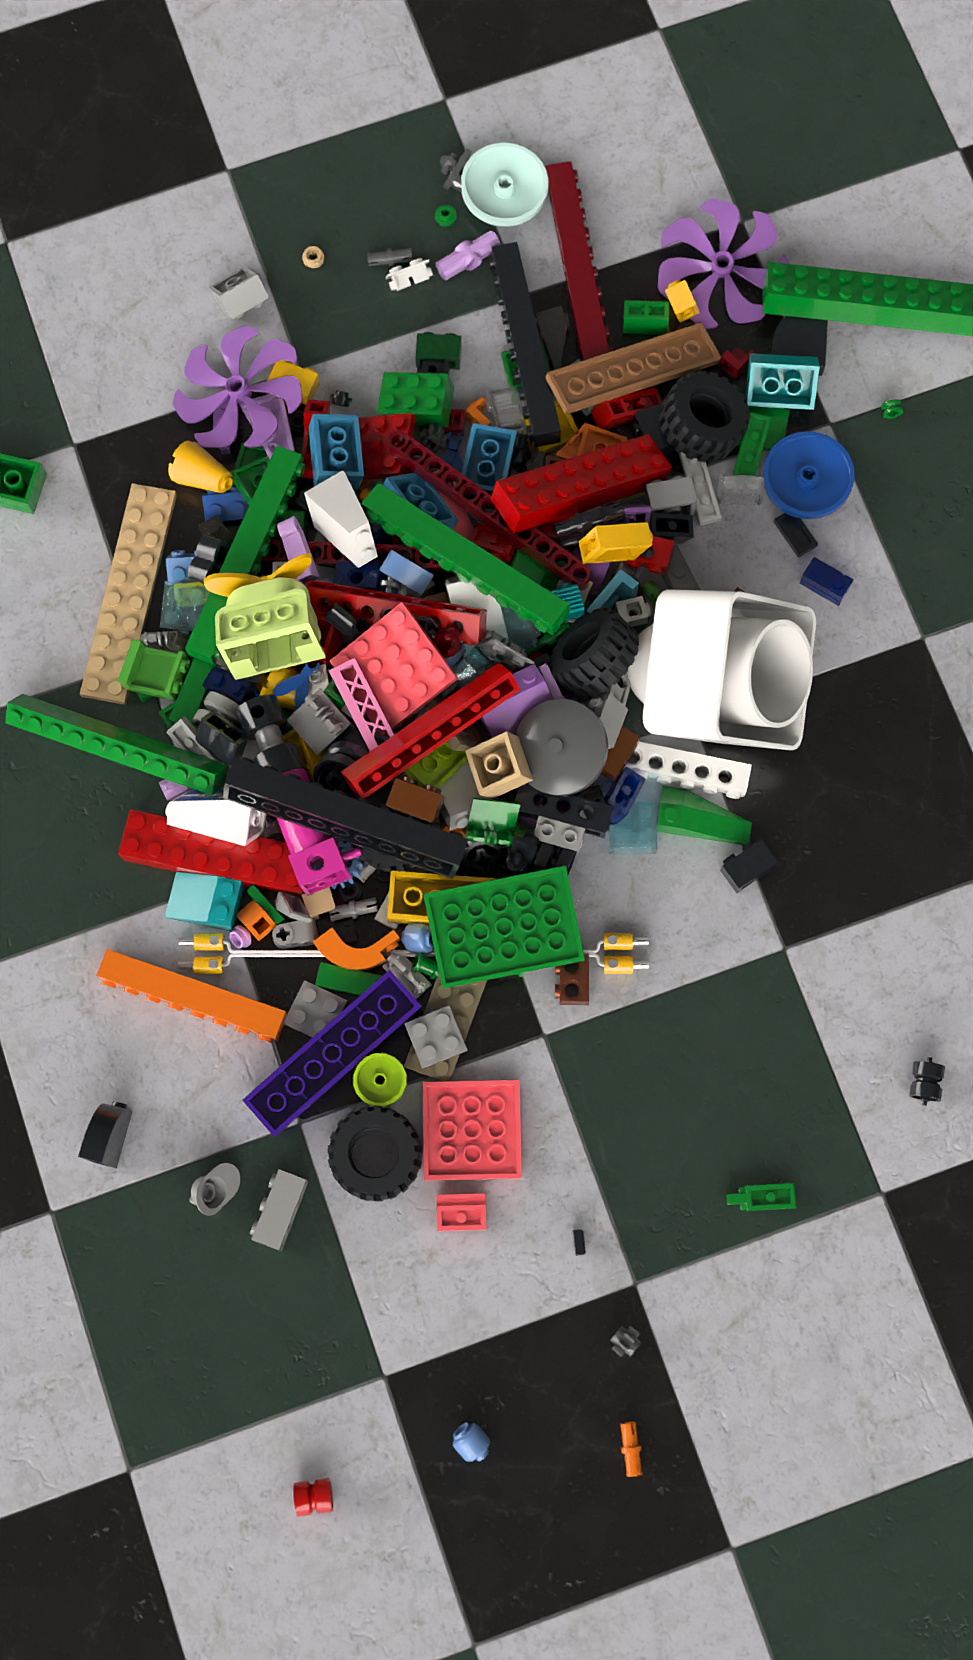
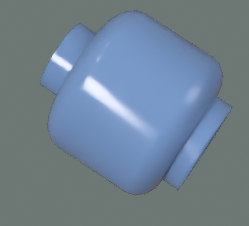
M409 923L402 932V943L409 952L429 953L433 950L434 945L429 923Z
M466 1422L454 1432L453 1447L465 1461H481L488 1455L490 1438L478 1424Z

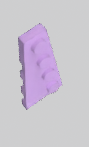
M274 394L254 398V401L270 411L278 421L277 430L262 445L269 459H271L276 445L296 452L285 400ZM239 403L253 428V421L244 403Z

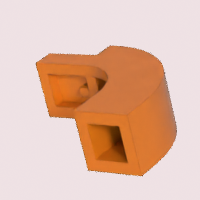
M331 928L314 940L313 943L335 965L349 970L360 971L372 969L387 962L382 953L386 951L388 954L399 946L397 942L400 938L392 930L372 946L357 949L346 945L336 931Z

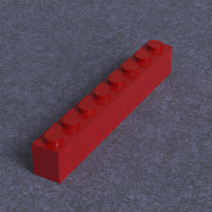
M497 663L341 771L351 790L360 798L365 799L520 691V688L511 671Z

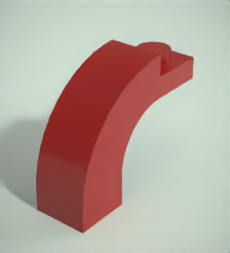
M307 400L304 410V440L301 453L306 465L302 476L304 478L313 479L309 425L313 414H330V401Z

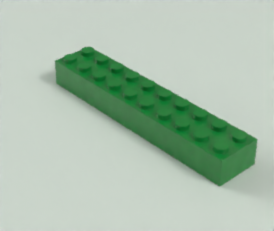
M768 262L763 279L762 313L973 336V284Z

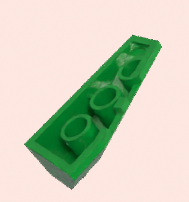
M662 786L655 832L744 846L749 843L752 822L686 789Z

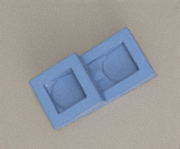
M393 550L390 551L380 568V571L421 595L434 576L429 571Z

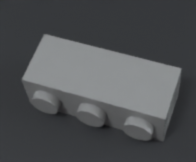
M278 1170L277 1174L273 1173L268 1186L271 1188L268 1197L263 1198L259 1208L262 1214L259 1221H254L250 1234L253 1235L251 1240L282 1251L308 1185V1180L282 1170Z

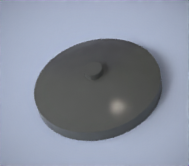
M553 699L535 706L521 720L515 733L520 739L533 781L528 782V784L547 794L564 796L584 790L598 778L607 760L609 746L603 723L591 709L573 700Z

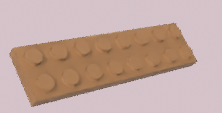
M699 323L547 372L545 378L566 415L606 400H611L719 364L721 356L703 324Z

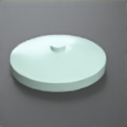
M496 143L478 150L467 161L462 172L461 192L469 210L480 220L495 226H515L533 218L543 207L548 193V176L541 160L527 148L512 143Z

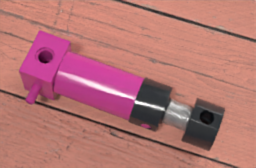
M267 694L241 704L236 709V716L241 729L247 734L248 740H257L261 753L253 759L254 764L263 767L265 765L272 766L280 773L285 775L295 774L302 781L311 783L307 773L308 769L304 759L301 757L298 744L294 742L285 743L282 737L281 730L287 725V720L278 697ZM277 818L291 854L288 856L298 883L307 896L352 878L346 861L362 855L359 847L342 853L333 837Z

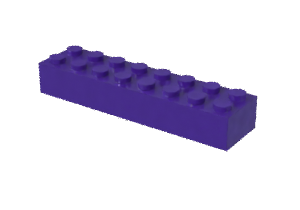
M389 970L242 1101L274 1137L278 1136L422 1006Z

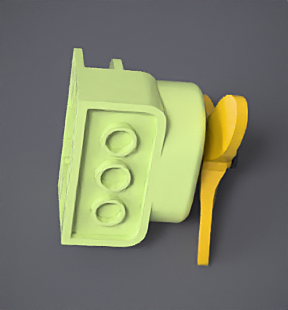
M305 553L291 559L271 575L264 574L261 577L245 573H216L204 579L206 589L212 593L228 597L226 606L219 609L215 615L216 646L235 680L326 658L319 642L321 631L318 627L317 616L310 603L309 591L304 584L295 580L310 566L312 562L310 553Z

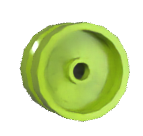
M374 1053L365 1057L357 1065L353 1074V1085L357 1095L365 1103L372 1106L387 1107L396 1103L403 1096L407 1087V1074L403 1065L395 1057L386 1053ZM379 1075L385 1078V1082L382 1085L376 1083V1077Z

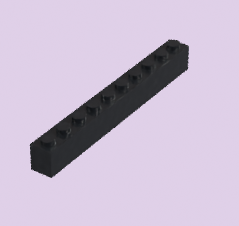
M513 242L491 246L492 256H488L490 269L495 270V274H492L494 288H499V293H496L498 306H503L504 310L501 311L502 324H507L508 330H505L507 344L511 343L512 349H509L511 363L515 362L516 364L513 372L515 381H519L521 386L518 387L519 400H524L525 406H522L524 420L528 419L529 425L526 426L528 439L533 440L534 447L560 443V425L551 387L545 378L547 369L518 243Z

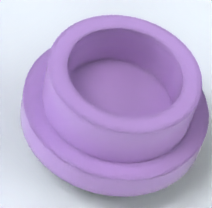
M240 925L233 927L232 932L229 934L232 944L237 948L248 947L251 944L250 931Z

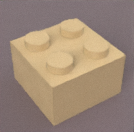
M506 731L465 751L479 795L493 799L533 781L520 739L514 734Z

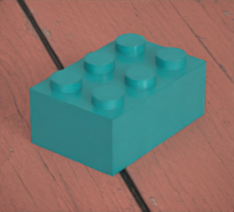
M750 353L745 395L746 404L755 407L814 410L820 367L818 357Z

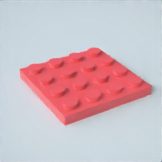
M403 602L330 660V663L335 668L355 658L392 731L459 679ZM353 666L340 672L344 680L354 682L357 672ZM359 678L358 684L363 685L362 682H361V680H360V678ZM347 685L349 690L351 691L352 686ZM356 687L353 696L357 701L364 703L367 692ZM369 699L368 704L374 706L372 701ZM366 708L365 713L372 723L375 724L378 717L377 711ZM380 719L379 725L384 727ZM377 729L381 736L385 737L388 735L387 731Z
M520 1080L423 1082L424 1181L522 1179Z

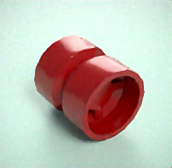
M330 1478L317 1479L312 1485L309 1481L293 1483L294 1505L297 1517L312 1515L314 1510L319 1514L333 1512V1493Z

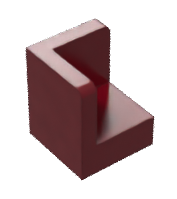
M736 347L731 353L726 350L721 356L719 367L736 380L749 367L750 353L755 354L756 352L751 350L746 354L739 347Z

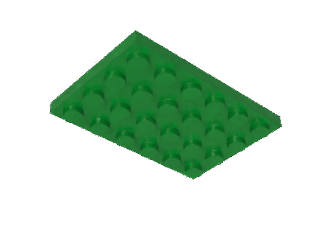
M566 865L423 894L442 989L585 961Z

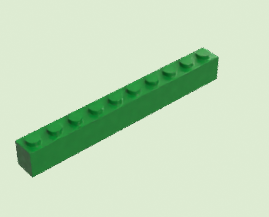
M276 445L219 573H245L258 576L262 557H266L269 552L271 537H275L278 532L277 524L281 516L284 517L287 512L288 499L295 494L297 488L296 481L298 477H302L306 465L304 464L302 454ZM210 592L185 647L189 656L215 665L220 655V651L216 646L215 615L219 609L226 606L228 597Z
M380 483L373 488L361 503L368 521L380 524L388 534H395L407 546H414L419 549L424 557L428 559L433 558L444 570L455 572L463 582H470L482 594L486 596L489 594L494 597L499 605L504 608H511L519 618L523 620L528 619L533 622L535 627L541 632L545 633L547 631L554 635L569 616V603Z
M21 694L7 702L6 724L209 795H214L224 787L228 769L227 764L25 694Z

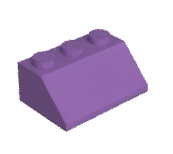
M535 664L512 674L520 691L480 718L491 738L506 731L515 735L519 723L531 709L543 702L553 700L548 686Z

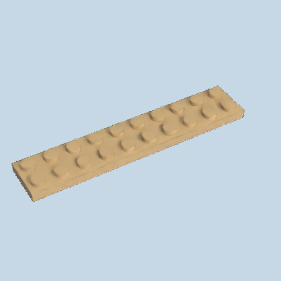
M137 484L131 485L82 682L81 697L124 705L127 703L129 690H125L120 685L118 678L132 639L140 641V635L144 633L177 497L176 491Z

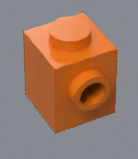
M254 900L235 915L258 941L277 926Z

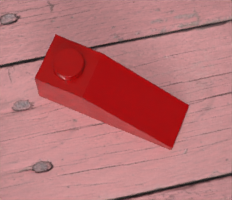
M655 387L606 400L593 408L591 413L597 427L607 430L634 421L635 413L658 404L661 407L662 400Z

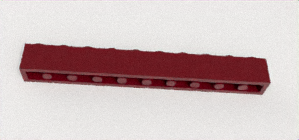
M568 161L546 165V172L548 176V193L581 361L612 352L613 349L612 345L607 343V339H609L608 325L603 323L605 308L604 305L600 306L599 299L602 298L600 285L596 286L595 280L598 279L597 268L592 266L591 260H594L592 246L588 247L587 241L590 240L589 228L584 227L583 221H586L585 208L580 207V202H582L581 189L576 187L578 173L577 169L573 170L572 162Z

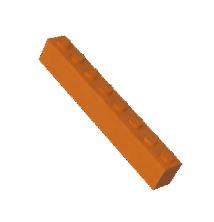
M109 949L106 950L96 975L102 980L101 984L115 989L116 985L124 988L123 992L137 996L138 993L146 995V1000L159 1004L161 1000L169 1003L168 1007L179 1012L182 1011V1008L191 1011V1016L202 1020L205 1016L212 1018V1023L222 1027H226L227 1024L235 1026V1031L248 1035L249 1032L258 1034V1039L271 1043L272 1040L279 1041L285 1025L284 1021L287 1012Z

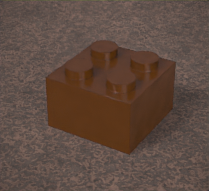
M403 776L402 780L396 778L386 806L436 824L445 800V796L441 795L442 790L426 784L425 788L419 787L418 781Z

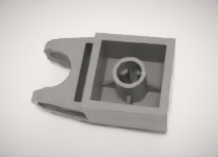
M627 674L621 677L623 680L622 688L619 687L618 683L616 685L613 684L608 691L600 693L597 697L579 699L577 701L591 709L603 723L608 737V749L614 748L628 712V708L625 705L631 683Z

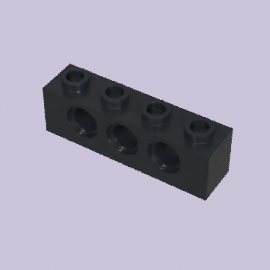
M528 783L518 788L514 802L520 803L519 816L538 820L539 816L585 828V834L605 838L613 806H610L609 802L605 800H588L586 796L579 793L564 796L551 795L535 789ZM537 797H543L547 803L543 806H537L533 801ZM561 803H565L570 809L567 812H560L556 807ZM587 809L592 812L593 816L585 819L580 816V812Z

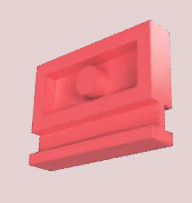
M486 1193L436 1195L437 1231L487 1230Z

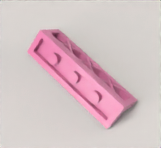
M355 658L329 670L369 750L372 751L379 746L374 739L377 729L387 731L389 736L392 737L394 733ZM353 666L357 672L354 682L344 680L340 672ZM359 678H360V680H361V682H362L363 685L358 684ZM347 685L352 686L351 691L349 690ZM356 687L366 690L367 697L364 703L354 700L353 694ZM369 699L372 701L374 706L368 704ZM357 705L363 707L361 712ZM366 708L377 711L378 717L375 724L365 721L364 714ZM380 719L384 727L379 725ZM368 726L374 727L372 733H371V731H370V729H369Z

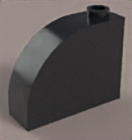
M785 316L777 326L771 349L767 350L766 354L818 357L820 366L818 376H822L826 363L828 320Z
M113 1101L112 1105L105 1103L99 1105L86 1129L78 1155L79 1158L117 1168L132 1111L126 1109L127 1104Z

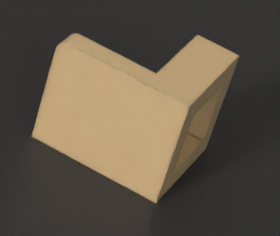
M330 887L309 896L302 894L305 907L309 915L315 918V920L320 919L319 914L336 908Z

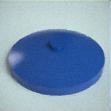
M810 431L797 432L777 442L767 455L763 468V484L770 500L784 513L801 519L822 518L837 511L848 499L855 477L853 462L846 449L832 437Z

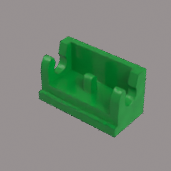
M625 300L623 334H667L669 302Z

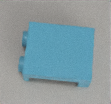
M620 569L586 610V613H592L593 610L601 608L611 609L619 598L627 600L637 597L639 582Z

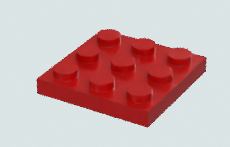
M414 414L359 417L364 470L363 480L386 479L387 477L403 475L406 466L390 454L388 436L393 431L401 430L412 437L416 422ZM401 442L394 444V446L396 447L404 445V443Z

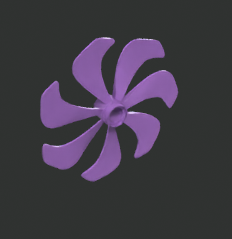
M710 199L699 207V210L714 216L717 222L720 238V249L717 253L714 252L701 227L690 218H681L663 231L661 239L662 248L677 241L684 242L698 249L712 261L670 258L665 260L659 268L658 290L667 299L668 296L665 290L668 289V285L672 282L696 273L713 272L691 292L700 313L689 319L695 324L702 323L705 329L718 326V323L712 318L708 310L709 298L718 278H724L727 312L734 322H755L764 317L765 314L762 313L763 305L748 302L738 291L730 273L734 271L763 289L766 268L755 269L733 264L736 259L759 253L774 246L777 241V231L769 215L753 211L756 224L755 231L748 241L732 255L727 252V249L739 222V210L732 203ZM782 255L777 262L790 264L786 255ZM724 261L728 266L719 267L717 262Z
M243 326L227 333L223 337L220 346L225 362L232 373V376L228 379L217 374L207 365V344L200 345L191 351L184 370L187 379L197 385L226 389L207 398L197 400L189 399L180 390H177L172 404L181 419L187 423H197L207 418L229 399L226 410L218 425L210 432L196 433L194 435L202 447L224 448L234 441L238 429V403L245 404L253 421V433L244 443L246 447H259L275 433L278 427L276 417L262 405L251 399L252 391L270 393L283 398L286 401L289 413L298 408L302 402L301 384L294 376H284L254 385L248 384V381L257 373L275 362L289 361L296 363L297 354L293 346L278 339L266 342L247 375L243 378L240 376V358L243 347L251 338L258 335L259 332L250 326Z

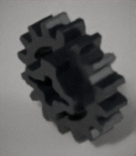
M468 841L459 866L462 867V874L469 873L468 876L483 878L494 876L498 879V871L505 872L503 864H506L507 848H503L504 845L501 844L492 845V843L485 844L484 842L476 841L471 843V841ZM480 851H482L483 855L485 856V864L483 863V859H481L480 857Z

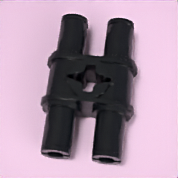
M622 501L602 508L601 506H596L594 509L579 514L576 512L574 517L555 522L554 525L561 547L568 550L578 547L579 541L595 526L628 523Z

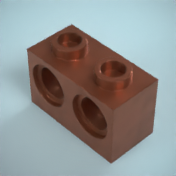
M584 954L585 961L575 962L579 968L575 973L567 972L565 969L566 964L555 966V975H560V984H555V999H560V1005L589 1004V954ZM569 986H574L578 989L579 993L575 997H569L565 993V989Z

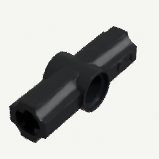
M334 603L323 617L324 620L342 633L343 640L347 645L351 644L371 627V624L366 619L354 618L337 603Z

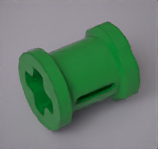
M418 952L413 960L411 971L414 973L418 971L429 975L430 979L434 980L439 973L437 960L423 956L422 952Z

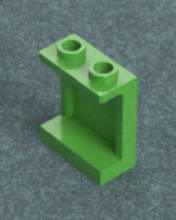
M132 639L118 682L125 690L176 701L177 695L183 686L184 675L189 671L190 659L184 651L179 650L178 654L146 647L141 641Z

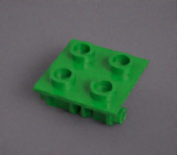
M473 798L465 838L471 841V843L476 841L484 842L485 844L492 843V845L511 846L515 838L514 830L520 803Z

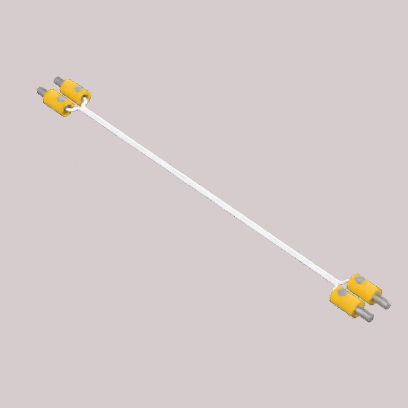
M632 932L604 933V940H600L597 943L596 949L583 950V953L589 954V957H596L597 963L604 967V974H633V969H649L650 967L649 961H633V956H604V963H602L599 955L596 954L602 943H604V950H633V945H649L648 937H633ZM195 933L194 938H179L178 942L179 946H194L195 951H224L226 944L228 951L233 953L228 956L226 963H224V957H194L193 961L178 962L179 970H193L194 974H223L224 967L229 965L232 957H325L319 950H232L231 944L225 940L224 933ZM393 950L388 954L384 951L382 953L384 957H389L393 953L400 957H415L417 954L408 950ZM435 950L423 953V956L436 957Z

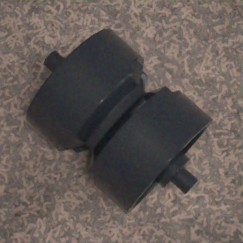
M928 1057L927 1061L913 1062L912 1074L917 1080L910 1085L909 1097L921 1100L923 1106H927V1102L941 1101L943 1089L937 1083L941 1082L944 1078L945 1066L932 1062V1057Z

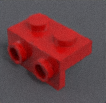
M477 523L471 538L465 537L499 560L508 563L516 549L515 546L488 526Z

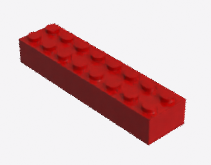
M646 434L497 480L490 499L514 534L576 514V512L579 513L644 492L646 484H649L651 481H666L672 466L650 435Z
M130 809L118 852L123 861L174 872L225 877L242 881L245 887L250 888L254 885L258 890L277 894L279 891H283L303 899L302 894H305V892L301 889L288 856L291 854L286 842L258 837L246 846L168 825L167 817Z

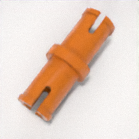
M636 1422L621 1423L623 1439L621 1451L625 1455L626 1475L628 1477L643 1475L639 1454L642 1450L641 1445H638Z

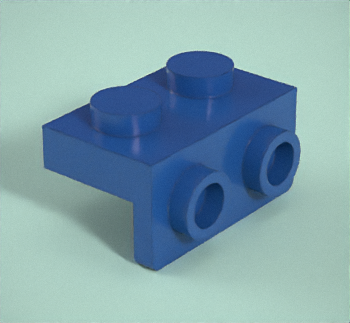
M232 486L230 490L224 493L207 490V493L202 495L206 523L244 519L249 507L236 486Z

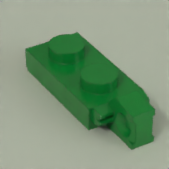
M794 1183L749 1185L738 1188L739 1194L726 1195L727 1205L740 1204V1210L760 1211L796 1208Z

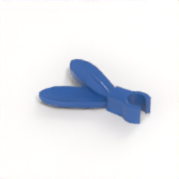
M449 432L448 451L441 459L462 473L463 461L458 453L461 434H458V440L453 441L451 440L452 433Z
M308 662L305 663L301 674H297L278 684L273 690V695L283 696L296 689L295 706L298 709L306 702L305 698L308 696V678L313 671L319 668L320 663H317L314 669L309 668Z

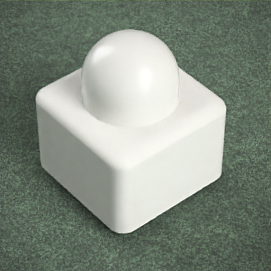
M672 589L663 591L656 601L654 624L648 626L638 635L639 651L634 657V663L629 666L627 672L632 691L644 703L643 724L646 730L656 735L721 744L782 750L797 749L803 738L806 705L813 676L812 655L816 630L814 611L810 607L745 592Z

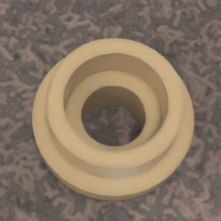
M310 246L303 253V262L309 268H318L324 262V253L318 247ZM312 257H317L315 260H310Z

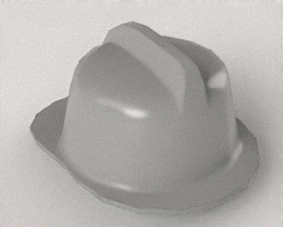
M222 1163L214 1167L207 1175L201 1176L194 1181L189 1201L195 1204L202 1214L207 1216L215 1215L238 1191L240 1185L238 1169L230 1163Z

